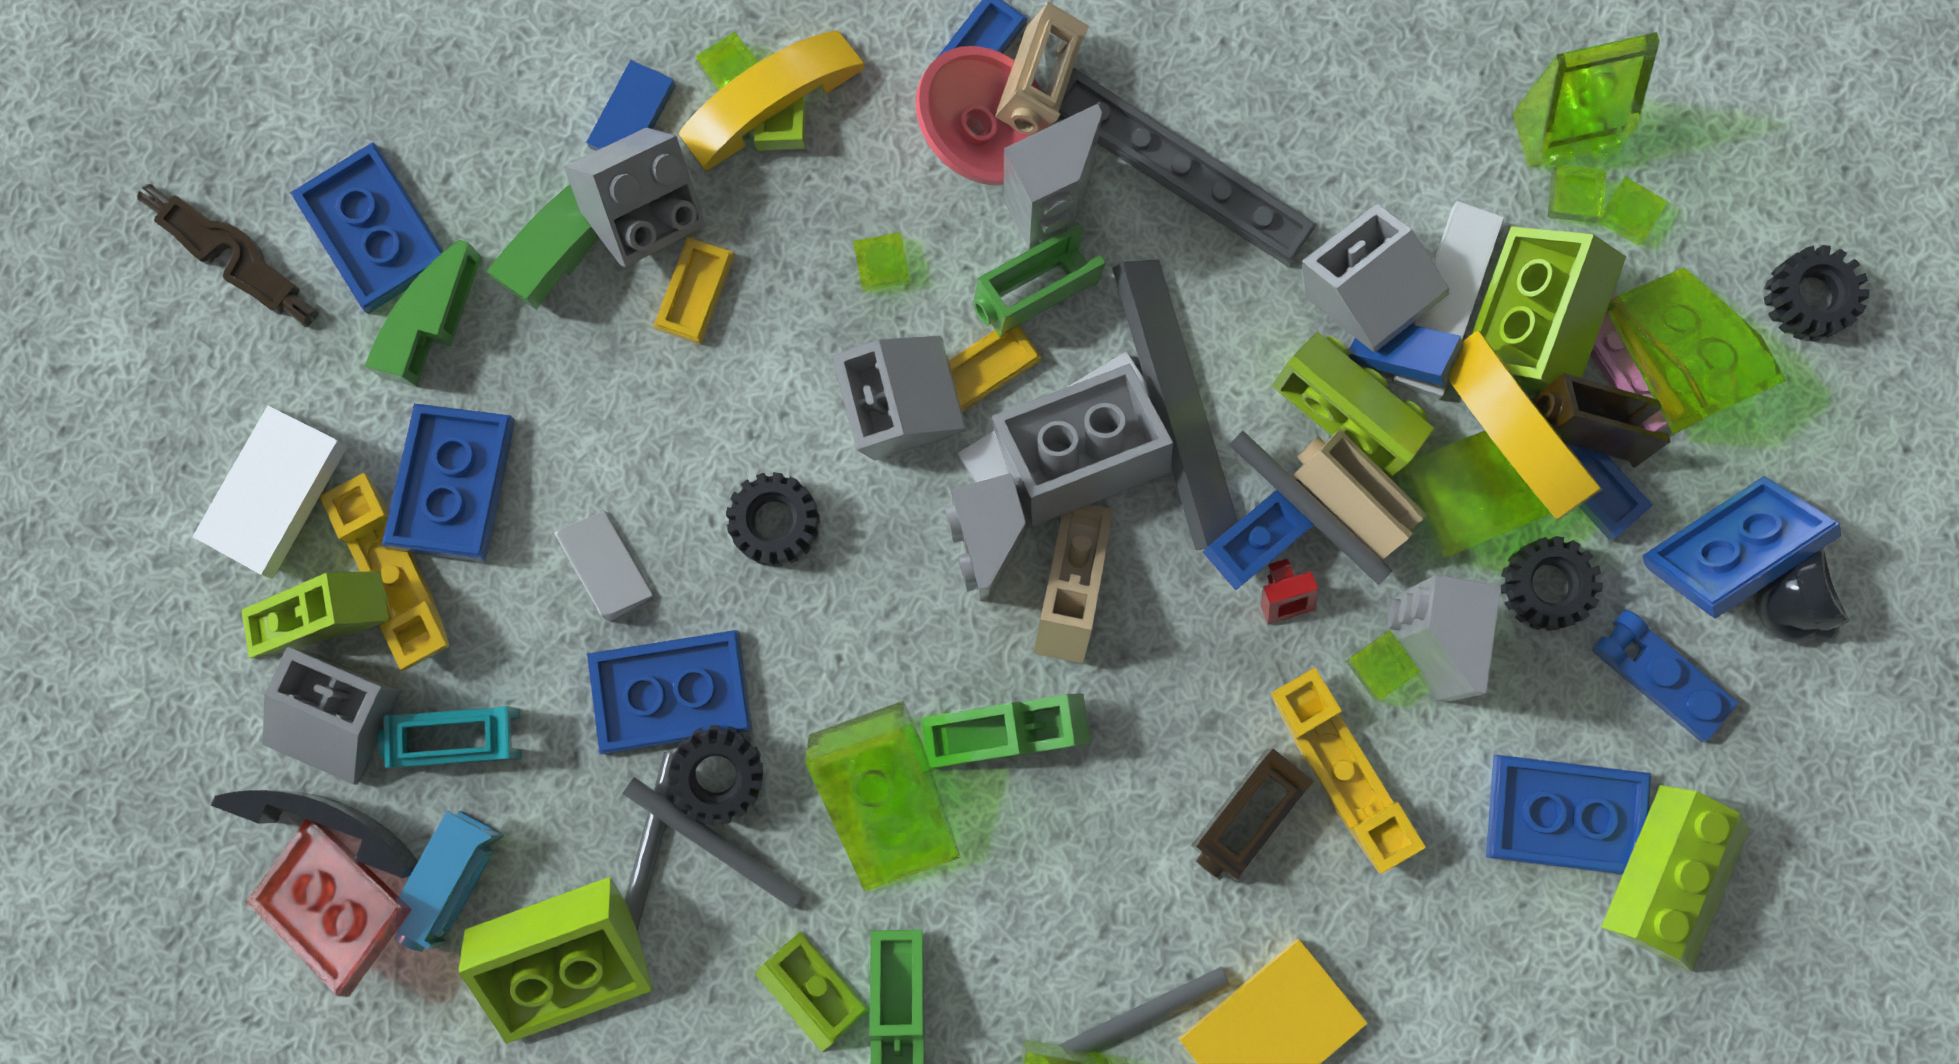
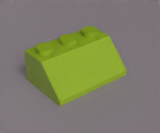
M1511 226L1472 334L1477 330L1482 333L1510 369L1509 372L1518 384L1525 389L1541 392L1563 373L1582 378L1626 256L1594 234Z
M1317 331L1286 363L1272 384V387L1330 436H1333L1341 429L1391 478L1410 462L1434 427L1426 421L1427 415L1418 405L1409 400L1401 401L1387 389L1389 387L1387 381L1379 373L1370 368L1362 369L1350 359V352L1339 340L1332 336L1325 338Z
M1660 785L1601 928L1692 972L1750 831L1742 815L1698 791Z
M611 876L467 928L464 931L458 973L506 1044L652 991V981L636 926L631 917L629 907Z

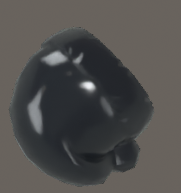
M1824 548L1754 593L1753 596L1755 610L1763 626L1785 642L1798 644L1811 637H1815L1820 641H1831L1839 634L1840 626L1849 622L1848 616L1834 589Z

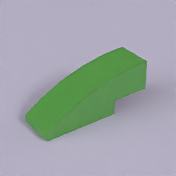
M570 184L549 201L523 227L486 271L496 283L535 310L539 308L564 273L569 276L599 238L581 214Z
M462 240L455 242L411 283L391 310L376 336L364 365L367 369L381 378L417 387L432 342L451 347L482 257L469 242Z
M1083 693L1064 694L1023 702H1010L921 718L928 769L1091 744Z
M922 929L871 930L869 1025L871 1064H925Z

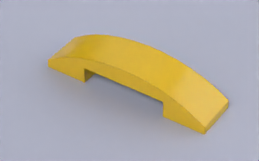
M838 30L806 38L773 53L738 75L713 95L688 120L678 134L704 171L707 172L746 146L742 138L743 135L819 86L825 94L829 93L864 70L865 65Z
M1477 330L1462 342L1463 347L1447 378L1511 465L1550 513L1559 521L1600 492L1602 488L1574 452L1559 437L1509 372L1510 369L1482 333Z
M362 473L320 495L321 502L338 538L347 543L360 572L381 571L383 588L388 597L387 611L389 621L379 626L399 669L405 671L447 649L449 643L439 611L412 553L387 550L382 546L390 510L370 477L366 473Z
M1314 667L1271 692L1270 695L1298 749L1337 814L1378 873L1382 874L1425 849L1424 843L1400 804L1393 802L1339 714L1342 712L1341 708L1317 669Z

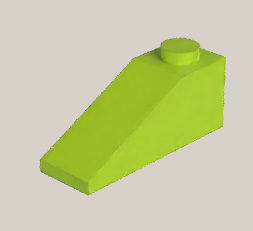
M381 571L324 573L241 609L248 657L266 656L283 652L287 647L299 648L359 633L389 621L387 611L388 597L383 588Z

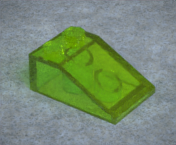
M1657 32L1555 55L1512 112L1528 167L1544 163L1546 169H1554L1571 163L1575 160V156L1591 153L1592 158L1598 159L1615 154L1622 149V144L1638 127L1660 43Z
M1685 267L1617 295L1610 300L1607 312L1653 398L1660 400L1662 408L1660 411L1673 435L1787 381L1762 335Z
M1486 431L1466 437L1411 460L1403 467L1420 508L1427 514L1425 519L1443 559L1551 515L1550 511L1535 495Z
M904 700L809 734L805 764L864 891L960 858V852L923 743Z

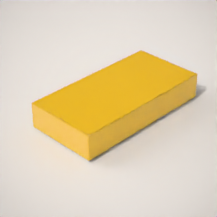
M687 237L653 325L655 330L702 345L735 258L734 253Z
M1019 325L1007 331L1001 338L994 330L949 360L962 413L1041 361L1042 357Z

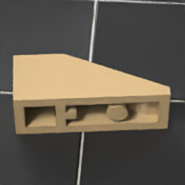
M1089 504L1061 515L1034 654L1083 664L1092 631L1114 509Z

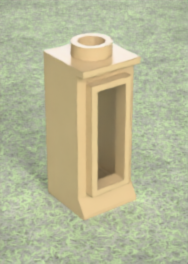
M1047 2L1025 29L995 117L1009 124L1015 131L1029 136L1050 127L1060 116L1059 109L1082 40L1089 25ZM1049 33H1052L1061 38L1063 42L1058 47L1056 53L1057 60L1046 93H1043L1034 88L1032 83Z
M1341 429L1326 442L1319 436L1316 437L1297 456L1303 464L1292 477L1298 478L1305 489L1381 560L1408 540L1413 534L1410 530L1427 515Z

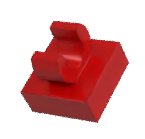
M1287 558L1268 564L1270 575H1267L1269 584L1263 586L1261 608L1268 625L1316 610L1319 588L1311 571L1294 576L1293 569Z

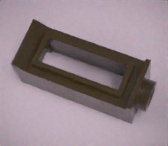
M1563 373L1531 399L1565 444L1627 460L1634 468L1671 442L1668 433L1657 430L1654 432L1637 427L1662 409L1660 400Z
M1266 749L1191 846L1201 853L1195 862L1219 881L1225 874L1232 879L1238 880L1300 797L1313 784L1314 780L1275 749ZM1269 776L1288 792L1240 854L1236 856L1218 840Z

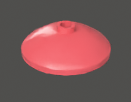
M964 46L941 54L923 73L915 98L918 123L932 151L950 169L974 182L1000 186L1003 185L1004 148L1029 137V135L1015 131L1009 124L995 117L1014 60L989 48ZM1034 79L1032 86L1042 91L1041 87Z

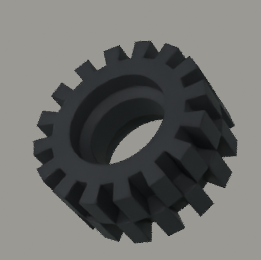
M1822 245L1816 250L1814 246L1806 247L1783 261L1771 272L1773 277L1766 281L1764 288L1771 290V293L1764 297L1765 306L1774 305L1775 309L1768 313L1772 321L1778 317L1783 320V323L1778 327L1781 331L1786 333L1793 329L1795 330L1793 338L1802 340L1810 336V341H1818L1849 327L1858 320L1857 316L1864 313L1867 306L1861 304V302L1869 298L1870 289H1860L1859 286L1867 282L1868 278L1866 273L1858 276L1855 275L1853 270L1859 267L1860 263L1853 259L1846 264L1843 259L1847 252L1839 249L1830 255L1831 246ZM1816 277L1827 284L1832 294L1831 304L1827 310L1817 311L1805 303L1799 288L1803 278Z
M773 472V476H766L765 473L756 475L757 480L749 482L747 479L740 484L743 489L739 493L734 491L730 498L733 502L731 508L727 507L726 517L729 519V524L726 525L728 533L731 535L736 547L745 556L764 566L765 564H770L773 567L782 566L786 562L792 564L799 560L797 557L801 554H807L811 549L810 545L813 540H817L819 534L817 529L818 524H820L817 505L807 488L803 487L797 479L791 476L786 478L782 473ZM769 502H781L787 505L793 515V522L789 531L782 537L775 539L761 536L755 527L757 511Z
M1559 536L1547 539V537L1537 539L1519 548L1520 550L1513 553L1507 560L1510 563L1507 567L1503 568L1501 577H1505V583L1500 585L1501 594L1506 593L1509 600L1504 602L1507 609H1514L1517 612L1515 618L1519 622L1527 621L1530 623L1529 627L1536 630L1545 628L1546 631L1558 630L1575 625L1576 622L1586 619L1590 615L1588 611L1596 608L1600 601L1594 598L1595 594L1602 592L1603 582L1595 581V576L1602 574L1599 565L1591 567L1589 560L1594 558L1591 552L1587 550L1581 553L1578 550L1581 545L1574 540L1566 543L1564 542V537ZM1543 565L1559 568L1568 580L1567 594L1559 603L1543 601L1533 589V576L1536 570Z
M710 725V729L705 731L701 727L694 730L691 737H685L680 742L677 751L674 752L668 773V778H670L668 786L670 795H675V805L679 810L682 808L688 810L687 817L694 821L699 816L705 818L704 824L713 825L714 820L721 819L722 825L731 823L733 816L738 815L739 818L744 816L749 805L754 806L758 799V793L761 790L763 780L761 754L757 746H752L751 738L746 734L740 736L736 733L737 729L728 726L727 730L719 729V725ZM712 756L728 759L736 769L737 777L734 784L723 792L714 793L705 790L696 778V769L704 759Z

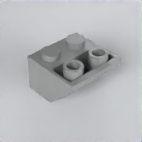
M644 128L564 166L581 214L623 267H627L706 227L676 135Z
M1377 203L1302 261L1306 298L1374 353L1449 295L1448 285L1414 231Z
M941 336L878 339L832 355L856 450L874 461L967 431Z
M1012 473L951 489L953 504L944 506L953 543L963 541L966 554L959 555L958 557L966 590L968 592L977 589L980 601L991 597L1024 538L1026 522Z
M287 647L264 694L262 745L349 783L358 785L377 744L379 730L384 728V715L391 714L401 690L313 652Z

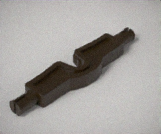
M146 184L142 189L156 199L155 201L141 191L138 192V201L144 203L157 213L154 221L173 235L202 263L211 264L223 251L228 248L233 249V255L222 274L225 281L253 296L276 314L280 315L283 311L287 312L304 327H309L312 321L299 312V309L314 319L319 315L317 309H314L297 296L300 291L299 287L265 262L260 247L243 231L225 222L209 220L180 197L174 195L169 199L152 184Z

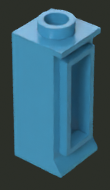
M446 811L383 925L397 932L395 940L405 947L418 952H423L425 948L432 949L443 946L446 941L440 938V936L447 935L451 931L494 853V850L489 848L490 845L502 839L504 834L462 811H458L457 815Z

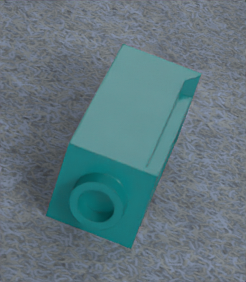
M503 706L392 716L384 715V728H381L378 733V751L381 758H385V768H413L522 759V749L512 748L511 719H521L520 708ZM485 722L486 747L408 753V727Z

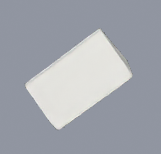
M605 511L554 532L603 619L611 622L653 597Z

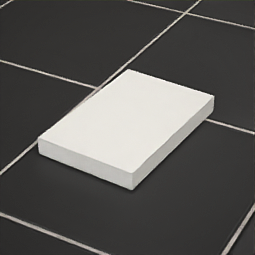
M267 406L193 537L255 572L273 579L348 446Z

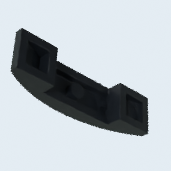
M246 790L216 795L210 805L258 824L278 823L282 810L356 837L362 841L354 860L401 878L410 877L418 863V860L405 844L385 826L353 807L323 796L283 790Z

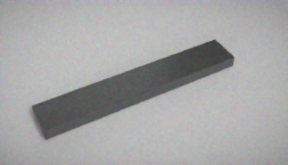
M1073 68L1059 109L1060 120H1065L1098 104L1102 111L1097 144L1289 267L1315 229L1316 223L1079 70Z
M1124 261L1112 268L1152 405L1173 442L1171 469L1196 551L1206 549L1236 524L1238 519L1160 261Z

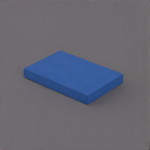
M374 142L290 192L362 310L367 314L406 291L411 283L444 252L383 153Z
M414 403L382 546L387 550L486 562L515 422L512 415Z
M1763 476L1642 556L1644 564L1649 571L1716 619L1841 537V528L1839 522L1766 476Z
M738 630L587 654L599 754L603 755L678 743L685 737H691L693 731L701 727L703 731L709 730L710 725H719V729L727 730L728 726L737 729L736 733L753 731Z
M1493 755L1486 858L1623 874L1649 813L1651 773Z

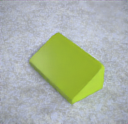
M801 931L755 971V975L821 1052L832 1045L868 1011L865 1005Z

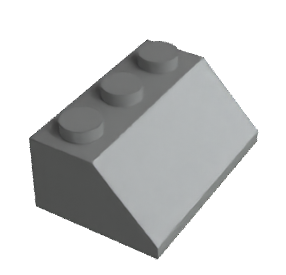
M1098 104L1004 148L1003 201L1029 250L1074 226L1095 162L1102 111Z
M1130 363L991 416L1008 472L1012 473L1018 497L1032 526L1171 473L1173 442Z
M1436 574L1401 592L1399 599H1392L1388 612L1387 626L1389 629H1395L1393 643L1436 701L1449 702L1487 693L1501 591L1500 585Z

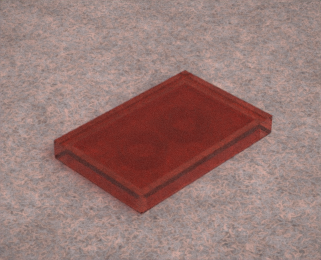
M305 819L246 900V903L336 996L350 997L412 909L366 864L354 860L356 855L326 826Z

